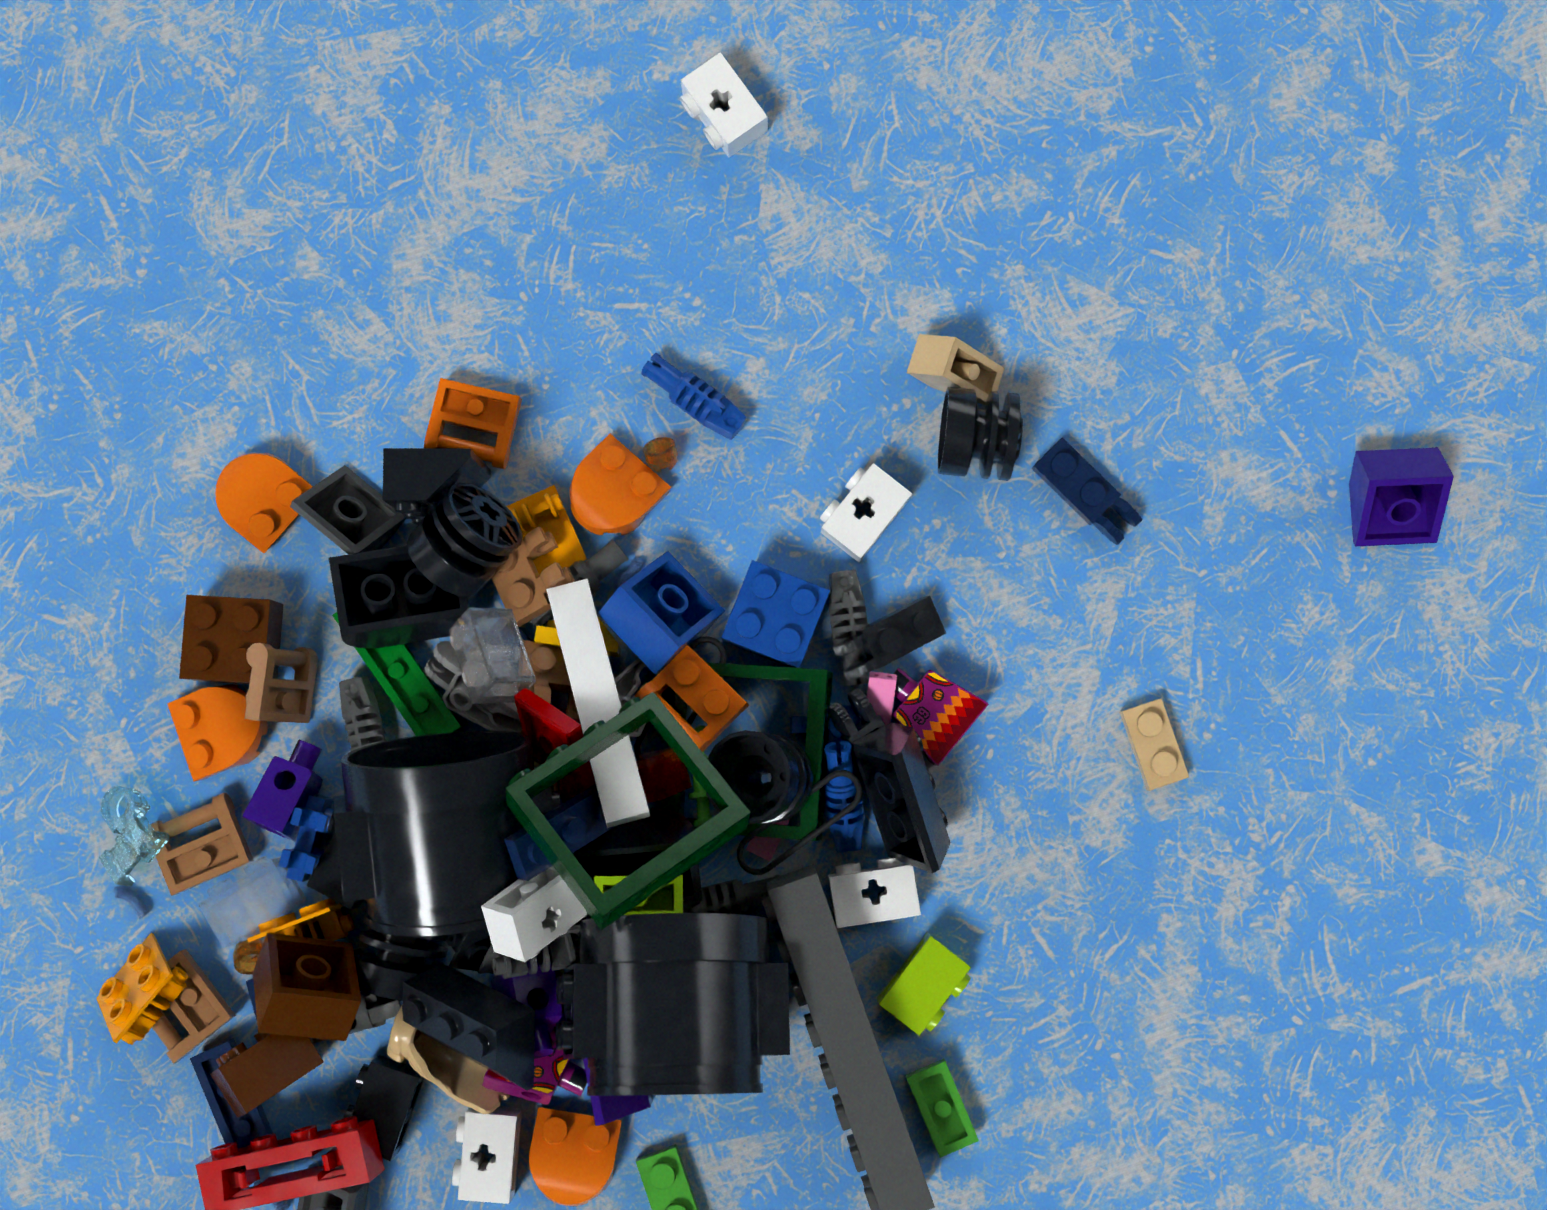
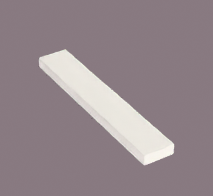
M588 579L546 589L583 734L591 725L600 720H604L606 723L618 715L619 710L622 708ZM627 735L590 760L607 828L650 817L630 737Z

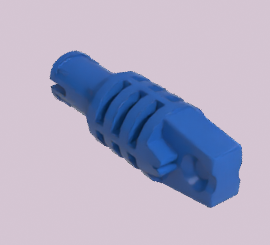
M658 353L652 355V363L647 361L641 374L667 391L671 403L688 413L703 426L730 440L744 426L746 416L725 395L716 391L714 387L709 386L693 372L682 373L660 357Z
M839 741L840 754L836 752L835 742L826 744L824 751L828 774L836 770H846L853 773L851 743ZM836 777L823 786L827 821L848 806L856 796V787L847 777ZM862 797L860 803L851 812L829 827L836 852L838 853L859 851L862 848L863 822L865 819Z

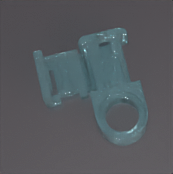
M122 786L110 788L105 793L101 802L103 819L112 833H118L121 836L117 835L115 838L117 843L110 851L105 850L99 857V860L116 885L131 887L135 881L131 877L130 872L139 861L150 863L168 842L169 834L153 829L145 817L151 807L141 792ZM126 796V810L122 816H119V803Z

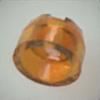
M669 437L655 438L643 447L645 460L652 470L662 473L661 469L668 467L669 470H672L676 465L678 452L673 439Z
M257 939L248 943V940L239 941L233 951L236 971L246 975L253 974L264 943L263 941Z

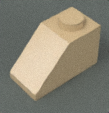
M919 334L906 373L931 388L946 392L947 387L975 389L977 403L986 405L990 392L998 390L1005 368L957 337Z

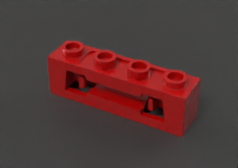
M351 1116L332 1122L331 1128L317 1131L316 1125H309L291 1131V1137L277 1140L276 1133L252 1139L250 1141L251 1146L237 1148L236 1142H231L210 1149L211 1156L195 1165L205 1210H241L371 1182L385 1170L374 1119L358 1122L357 1116ZM333 1147L329 1152L321 1155L323 1166L271 1176L259 1185L249 1187L255 1181L260 1180L258 1170L260 1167L312 1157L324 1148Z

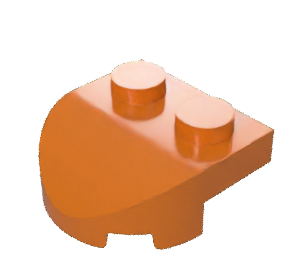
M610 433L577 466L569 487L570 509L578 523L588 531L597 535L621 533L623 536L639 527L642 519L669 493L671 486Z
M269 453L242 454L231 460L221 471L216 484V504L225 522L262 553H265L299 515L290 507L292 501L312 488L313 485L275 455Z
M229 684L202 688L167 703L193 782L207 779L236 766L248 764L260 754L257 749L261 737L268 732V722L245 719L246 692L237 688V685Z
M538 1107L529 1151V1166L534 1182L544 1196L559 1205L580 1206L587 1204L588 1201L597 1197L603 1190H606L615 1170L614 1166L622 1120H614L596 1126L594 1116Z

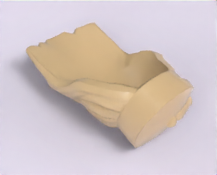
M401 1006L390 1032L387 1055L399 1063H402L404 1059L409 1060V1064L420 1076L434 1083L457 1102L482 1114L492 1113L501 1105V1100H507L510 1097L508 1094L482 1086L484 1075L487 1071L486 1068L436 1042L404 1022Z

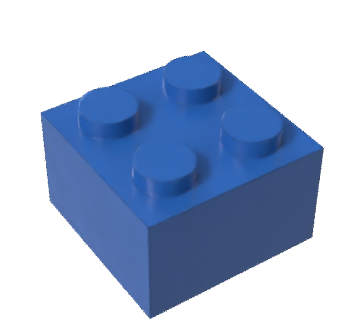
M667 551L621 584L597 614L656 675L687 645L702 637L725 610Z
M752 560L721 639L723 642L784 666L800 668L830 590Z

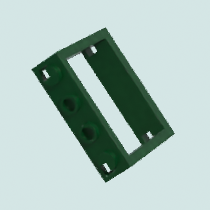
M706 662L720 677L810 682L805 753L810 759L814 775L812 786L826 777L827 760L824 747L829 741L830 717L827 709L831 706L833 672L824 669ZM671 689V694L675 695L674 709L687 721L691 714V708ZM673 751L669 764L664 767V777L669 778L668 795H664L662 798L661 808L673 810L684 816L687 767ZM823 787L809 797L801 810L800 826L772 824L759 833L757 837L802 840L823 824L825 801ZM687 818L692 825L693 821L697 820V818ZM762 823L748 824L747 829L738 835L747 836ZM822 833L811 841L822 840Z
M654 692L642 699L635 697L629 700L619 710L618 715L606 723L604 720L594 723L584 732L583 738L570 746L563 744L557 747L547 756L546 762L534 770L530 768L522 770L510 780L509 786L506 787L507 806L601 931L747 829L751 813ZM650 721L720 808L721 812L602 893L531 799Z

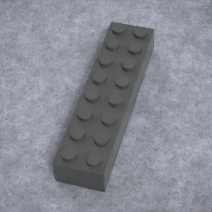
M814 864L766 881L767 892L761 894L763 906L770 924L778 922L782 932L775 934L776 942L783 962L793 963L796 973L790 974L799 1007L808 1005L810 1013L805 1014L804 1018L814 1048L823 1047L824 1053L818 1055L821 1063L820 1067L828 1089L837 1087L838 1094L832 1097L842 1130L851 1129L853 1134L847 1136V1140L857 1172L864 1170L867 1172L866 1175L861 1176L870 1209L929 1210L935 1208Z

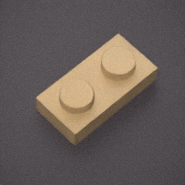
M1162 698L1119 712L1147 791L1189 778Z

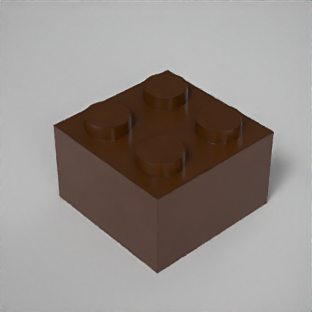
M186 595L179 679L249 684L252 667L246 659L247 650L254 643H267L274 649H280L284 604L270 599ZM274 666L273 678H278L279 666Z
M267 933L253 971L258 1033L346 1041L361 1004L353 944Z
M257 1033L254 1037L258 1043L249 1049L242 1042L215 1060L219 1068L212 1072L211 1076L237 1118L247 1114L324 1063L309 1037Z

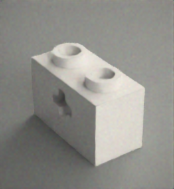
M721 52L681 79L682 96L680 101L692 118L698 115L706 126L703 132L709 143L715 150L722 148L728 158L768 131V116ZM717 104H719L722 108L728 106V110L724 112L720 107L714 109V106Z
M874 463L867 471L860 467L845 486L850 490L849 494L841 504L834 499L820 517L825 522L821 527L820 533L858 563L912 496L909 490ZM865 502L870 504L869 514L872 516L871 518L864 515L861 519H858L854 516L856 512L854 504L858 506L864 505Z
M890 857L878 859V867L861 870L860 863L835 866L836 874L828 875L836 927L843 928L921 915L913 866ZM875 879L878 886H884V892L878 893V900L875 902H871L868 895H862V890L868 888V881Z
M553 866L529 881L518 879L481 906L494 952L523 962L537 956L544 947L560 935L567 933L574 924L587 915L585 908Z
M499 1106L490 1114H482L469 1108L465 1112V1116L459 1117L456 1142L463 1143L461 1160H455L452 1175V1185L459 1186L458 1200L503 1204L511 1202L516 1190L523 1108ZM483 1145H488L489 1153L494 1154L489 1162L484 1160L485 1156L483 1153L478 1152Z

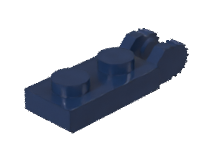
M1063 437L1032 467L1033 471L1089 525L1093 524L1106 538L1116 545L1124 539V536L1116 525L1102 516L1110 506L1131 526L1136 527L1142 521L1139 513L1127 501L1120 498L1121 494Z

